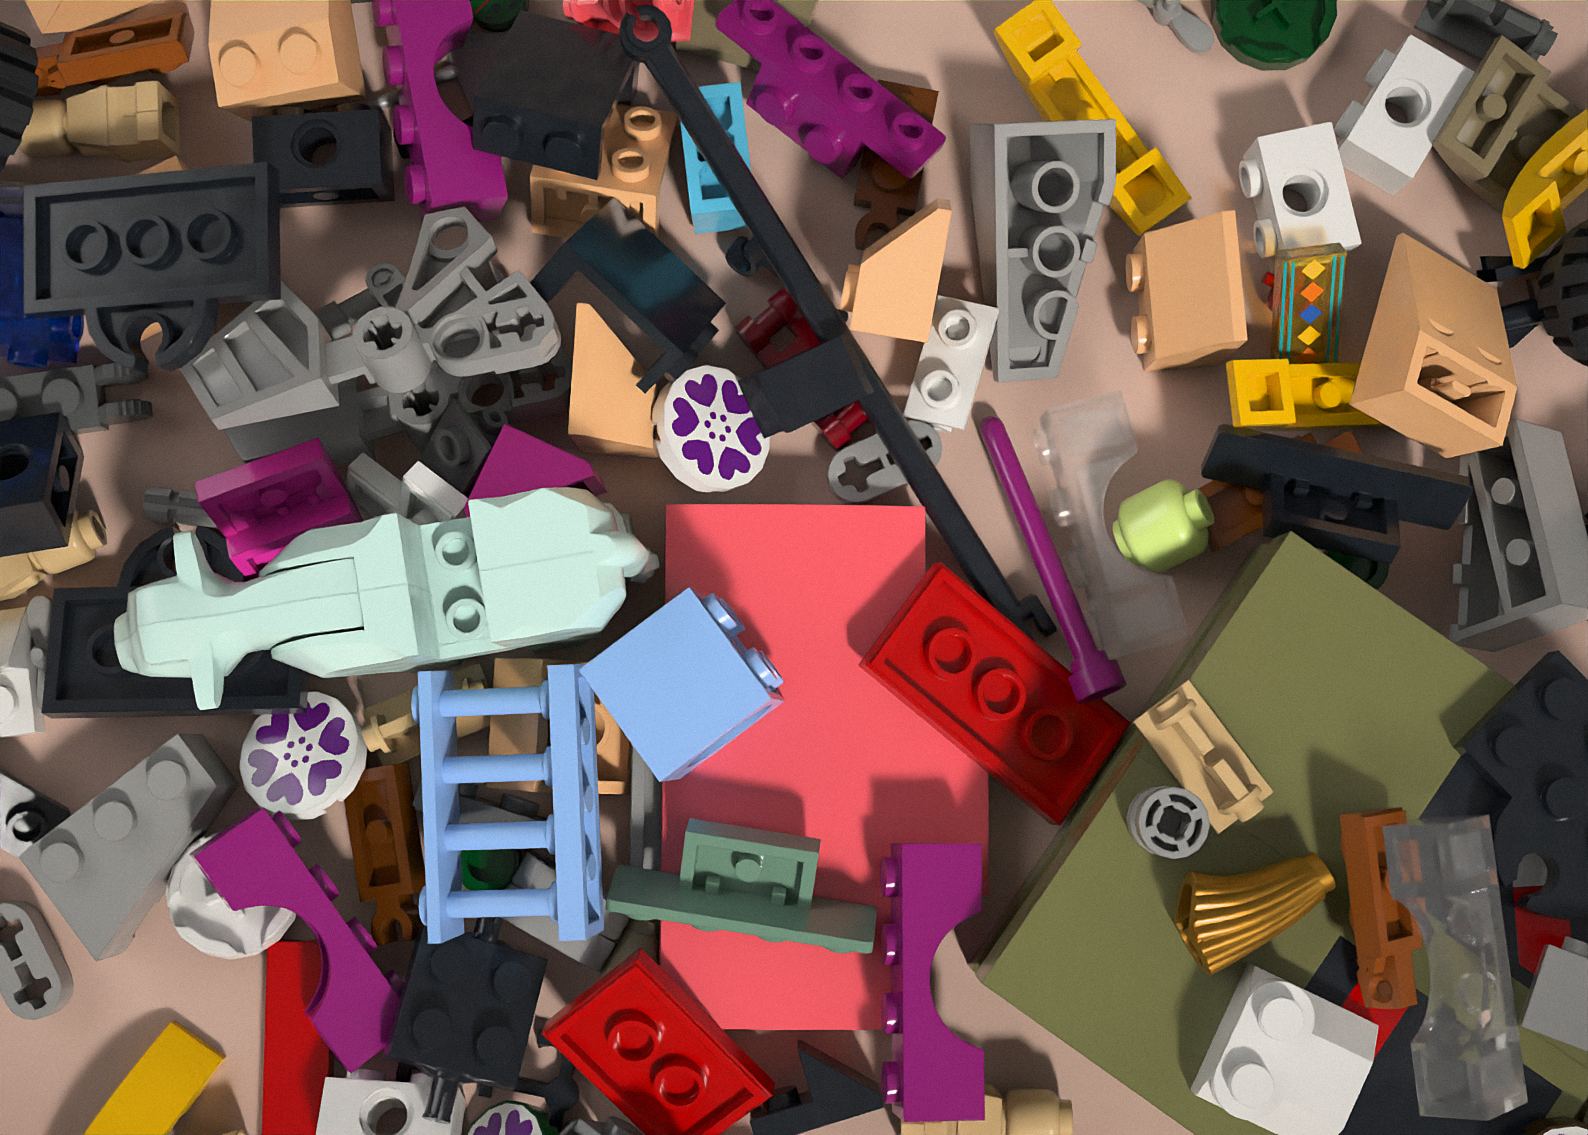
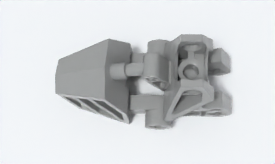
M464 206L425 214L406 278L392 264L381 263L375 265L366 275L367 289L339 304L334 300L314 312L281 280V299L254 301L211 337L200 354L179 369L218 430H224L245 464L319 437L334 464L339 465L351 464L362 452L376 462L374 439L402 430L406 431L413 445L423 452L451 400L457 398L468 414L487 408L473 405L471 400L474 392L480 386L488 383H496L504 387L500 400L488 407L501 409L507 415L508 425L566 412L570 408L573 362L560 346L561 333L551 308L520 270L506 279L503 277L502 273L491 262V259L498 252L492 236ZM451 226H460L467 229L468 237L460 247L453 250H442L435 246L438 234L444 229ZM355 325L353 330V336L339 339L347 335L348 333L352 332L351 326ZM365 374L370 384L377 383L379 386L363 391L355 377ZM557 374L558 379L555 380V389L543 391L542 386L546 382L545 376ZM521 379L523 382V385L520 386L524 393V397L519 398L517 389L513 383L515 380Z

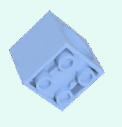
M688 587L579 669L582 676L659 782L682 779L784 702V699L776 690L778 686L785 682L762 650L758 652L754 647L749 650L745 648L737 637L739 633L745 630L744 625L722 597L719 599L713 592L705 596Z

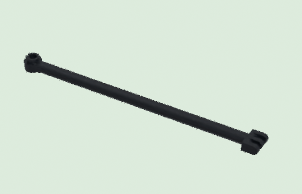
M636 6L637 17L641 21L647 20L654 23L659 32L654 40L643 42L637 39L633 33L637 18L627 12L621 20L619 29L622 49L634 61L645 63L820 344L847 332L874 391L857 400V403L922 506L925 507V511L976 592L1032 640L1034 638L1024 624L1031 618L1038 631L1045 638L1057 632L1054 622L1037 595L1029 594L1022 600H1018L672 47L671 22L666 14L654 6Z

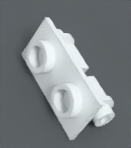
M938 295L928 343L924 342L903 413L905 417L926 421L936 431L942 433H951L953 428L965 431L999 314V308Z

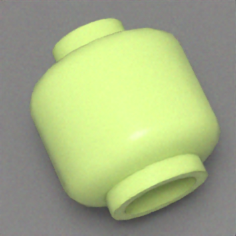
M1169 478L1121 502L1118 520L1113 522V533L1121 553L1132 566L1142 565L1146 570L1161 573L1200 555L1206 550L1209 538L1207 527L1214 524V514L1208 500L1199 489L1190 492L1181 482Z

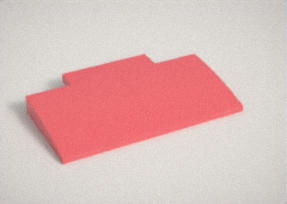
M813 504L665 505L663 606L688 587L705 596L713 592L719 599L722 597L745 627V630L737 635L739 640L747 650L752 647L758 652L762 650L785 682L776 688L784 699L782 704L682 779L661 782L660 871L680 874L685 831L689 818L821 839L812 896L870 905L877 908L874 944L872 952L869 954L859 952L835 953L822 946L792 941L768 942L756 935L725 930L702 931L689 924L659 920V966L721 1029L882 1030L881 998L883 993H891V965H883L880 936L882 925L891 924V897H882L880 864L882 857H891V843H981L982 896H989V773L858 666L925 575L924 506Z

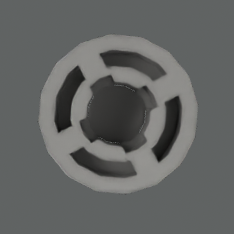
M1163 785L1148 787L1138 793L1130 803L1126 817L1128 832L1138 846L1149 853L1171 859L1188 857L1199 850L1207 838L1210 826L1208 811L1199 797L1189 790ZM1180 821H1181V826H1180L1179 830L1176 832V830H1177L1178 827H1179V823H1180Z

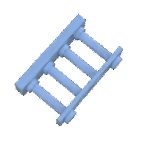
M586 664L547 665L548 679H544L541 686L455 690L454 670L418 672V685L414 687L412 692L411 710L415 723L420 725L426 885L422 888L419 897V915L421 922L427 926L428 944L443 943L464 934V918L550 916L552 922L558 923L559 941L587 940L604 931L595 700L593 689L579 671ZM542 713L545 719H550L551 746L546 747L544 753L462 757L457 755L456 717ZM545 780L546 785L553 789L554 814H550L547 821L460 824L459 783ZM547 848L551 855H555L556 881L552 882L550 888L463 891L461 851Z

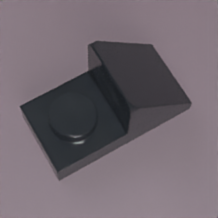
M847 332L737 381L764 439L782 431L785 433L795 431L874 392Z
M797 1040V1049L809 1090L798 1093L796 1085L775 1089L773 1096L750 1112L749 1122L753 1135H797L884 1108L877 1082L808 1043Z

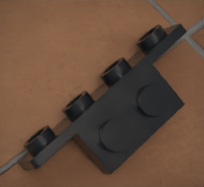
M1228 424L1218 426L1201 464V475L1203 478L1262 490L1263 537L1273 539L1292 531L1315 548L1388 564L1392 563L1401 548L1399 520L1448 530L1453 526L1474 491L1473 480L1468 476L1242 427H1234Z

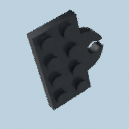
M268 162L24 185V314L36 319L85 315L88 333L101 353L123 367L147 374L149 360L141 349L140 341L144 330L153 323L158 322L163 333L162 343L155 353L157 367L172 372L182 368L202 352L215 330L219 304L281 299L279 169Z
M197 525L195 534L212 571L234 582H247L243 573L239 571L229 558L226 539L209 528ZM171 526L159 530L138 544L124 562L117 587L54 588L41 713L51 719L306 714L309 672L273 659L271 650L247 653L228 676H224L223 694L219 707L200 710L197 706L192 678L150 677L122 668L115 647V619L127 612L129 592L138 587L177 575V572L173 570V559L175 556L173 536L179 531Z
M1558 650L1547 652L1453 748L1502 797L1487 819L1483 841L1487 870L1494 885L1506 887L1515 881L1522 859L1530 853H1535L1543 859L1546 865V882L1536 892L1521 894L1515 906L1528 913L1567 920L1588 916V679Z

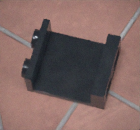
M520 10L474 95L473 149L598 180L601 173L604 130L617 103L631 106L637 93L640 62H636L626 55L621 47L619 34Z
M615 197L565 241L530 282L538 294L548 303L581 272L664 350L663 354L636 384L645 394L662 376L673 384L698 357V353L719 331L711 321L726 304L723 299Z

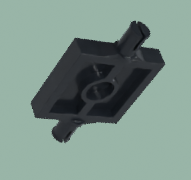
M501 917L477 918L473 932H466L437 944H428L427 926L422 925L419 927L383 1058L413 1065L428 1077L434 1078L425 1112L422 1115V1118L426 1120L450 1124L459 1085L481 1083L507 1091L516 1089L548 959L514 950L504 941L499 940L498 936L503 921Z

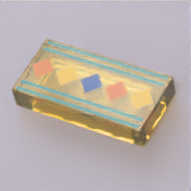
M1340 242L1276 250L1270 359H1288L1289 364L1339 362L1347 255Z

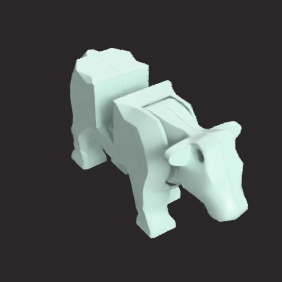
M570 487L539 488L503 497L468 500L470 517L425 525H418L398 513H391L358 523L312 529L294 538L259 572L258 578L247 582H234L214 573L206 560L196 534L192 530L175 533L173 536L177 575L138 587L128 593L127 612L115 619L114 623L115 647L119 662L125 670L150 677L192 678L196 702L200 710L218 708L223 694L224 676H228L247 653L260 650H271L273 659L322 678L403 671L410 673L460 666L464 658L503 652L528 646L535 653L582 646L585 645L588 639L602 637L610 619L619 610L626 598L625 582L646 583L647 578L652 577L654 570L660 567L658 554L652 553L650 548H645L637 539L632 516L629 513L620 514L611 503L601 502L588 490Z

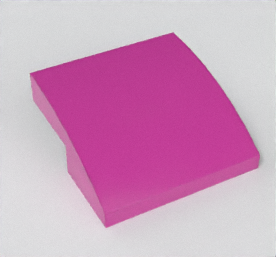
M319 437L195 482L198 503L225 536L229 558L239 571L243 573L247 581L258 578L259 572L299 535L312 529L364 521L342 476Z

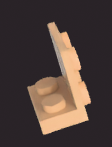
M616 104L604 130L601 173L598 180L533 165L530 174L532 233L570 238L615 197L658 238L660 188L677 128V114L645 106L636 107Z

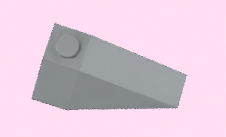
M1116 119L970 124V185L984 304L999 308V314L990 341L993 379L995 382L1057 378L1079 308L1076 298L1087 263H1092L1098 245L1097 242H1094L1103 208L1104 205H1110L1116 185Z

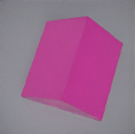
M504 423L468 500L503 497L539 488L570 487L585 489L594 496L604 494L607 490L602 478L589 462ZM467 500L464 506V511L466 516L470 517L469 505Z

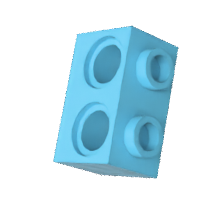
M741 82L699 86V90L751 171ZM680 121L690 209L695 234L748 228Z

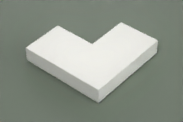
M363 452L348 466L346 486L357 507L371 518L398 513L418 525H425L467 517L464 506L468 498L419 461L403 476V481H400Z

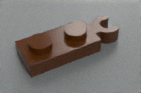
M878 79L880 85L930 124H933L939 91ZM865 146L853 205L869 208L870 212L865 214L857 223L854 238L856 249H864L866 236L871 230L882 229L888 234L898 227L900 222L896 218V214L910 217L915 214L924 167L913 178H907L868 146Z
M408 762L364 769L355 789L344 799L360 902L376 901L377 911L371 921V935L377 946L398 941L397 920L402 926L404 942L416 940L419 927L424 925L420 919L419 906L414 904L413 894L421 892L422 888L426 885L417 815L415 806L412 805L414 796Z

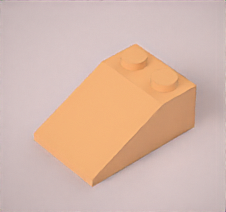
M211 0L208 46L218 107L252 122V117L272 116V111L280 107H300L312 110L367 98L351 0Z

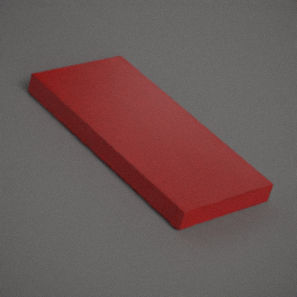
M941 562L931 565L858 664L860 668L1051 825L1060 826L1131 724L1102 698L1078 704L1068 681V678L1073 673Z

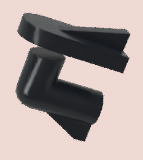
M1550 252L1540 254L1525 269L1515 267L1512 256H1480L1482 269L1476 270V274L1484 282H1498L1540 271L1547 261V256ZM1539 278L1526 280L1529 299L1501 306L1509 348L1519 343L1537 325L1543 324L1541 319L1545 318L1543 309L1538 310L1537 293L1542 290L1538 286Z

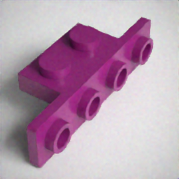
M734 0L718 14L715 27L762 63L746 104L760 114L767 123L779 129L807 151L814 160L825 165L841 179L856 166L865 146H868L907 178H913L944 145L946 136L773 0Z

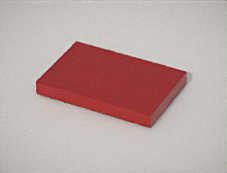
M641 947L548 1019L542 1031V1035L645 1135H720L773 1096L775 1082Z

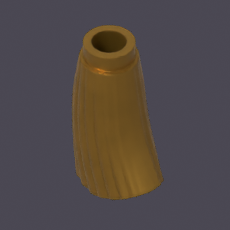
M1313 851L1303 857L1298 855L1256 870L1229 876L1189 871L1180 887L1174 924L1196 963L1206 974L1212 976L1260 948L1297 923L1326 897L1327 892L1336 887L1335 881L1325 863Z

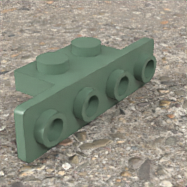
M689 818L685 831L680 874L619 865L616 867L609 887L605 906L607 911L622 913L635 920L647 921L658 919L689 924L702 931L725 930L756 935L768 942L792 941L822 946L835 953H871L877 917V908L874 906L812 896L821 839Z

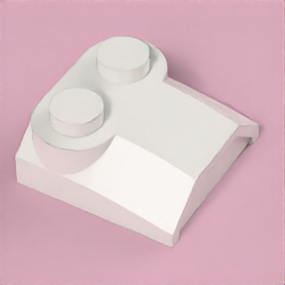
M1247 963L1190 1090L1196 1096L1225 1109L1231 1115L1248 1120L1278 1135H1338L1345 1127L1373 1064L1379 1025L1253 964Z

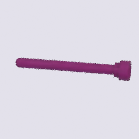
M988 416L981 421L979 431L1074 658V661L1069 664L1073 675L1068 678L1075 698L1078 704H1084L1106 697L1124 688L1127 685L1117 660H1109L1106 650H1098L1006 428L1000 418Z

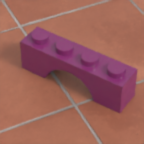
M372 0L374 22L377 27L385 26L389 45L383 47L382 53L385 80L387 85H396L400 105L395 106L393 112L395 135L399 145L407 144L411 165L405 167V189L409 204L419 205L422 223L425 214L464 206L478 222L497 220L508 198L501 157L473 149V128L462 122L448 109L438 92L434 78V66L447 54L463 47L473 21L470 0Z
M256 807L192 851L189 855L226 906L232 911L255 906H276L294 912L310 927L320 949L321 974L315 994L303 1013L339 1063L348 1072L352 1073L386 1047L404 982L393 969L383 975L373 962L369 954L378 948L376 943L355 916L345 922L331 903V901L340 896V893L325 871L318 864H315L308 870L293 848L302 843V840L285 815L279 810L270 816L265 808Z
M891 843V857H882L880 864L882 897H891V924L882 925L880 936L883 965H891V993H883L881 998L882 1031L884 1034H892V1061H884L881 1069L883 1102L892 1103V1112L903 1122L985 1121L984 1050L958 1038L947 1028L935 1009L930 991L931 965L941 941L960 922L982 912L981 843Z

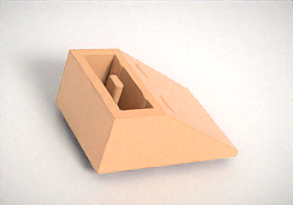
M1401 233L1397 235L1350 405L1444 458L1503 446L1517 391V383L1497 289L1407 234Z

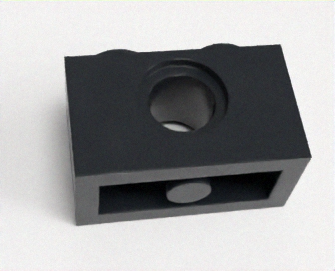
M343 103L335 106L334 112L310 113L309 110L300 107H280L272 111V116L252 117L253 163L268 162L279 169L280 208L395 201L392 129L379 109H372L371 106L362 103ZM326 143L337 144L336 152L329 161L323 164H312L313 153L319 146Z
M61 411L0 421V557L67 547L69 544L84 455Z

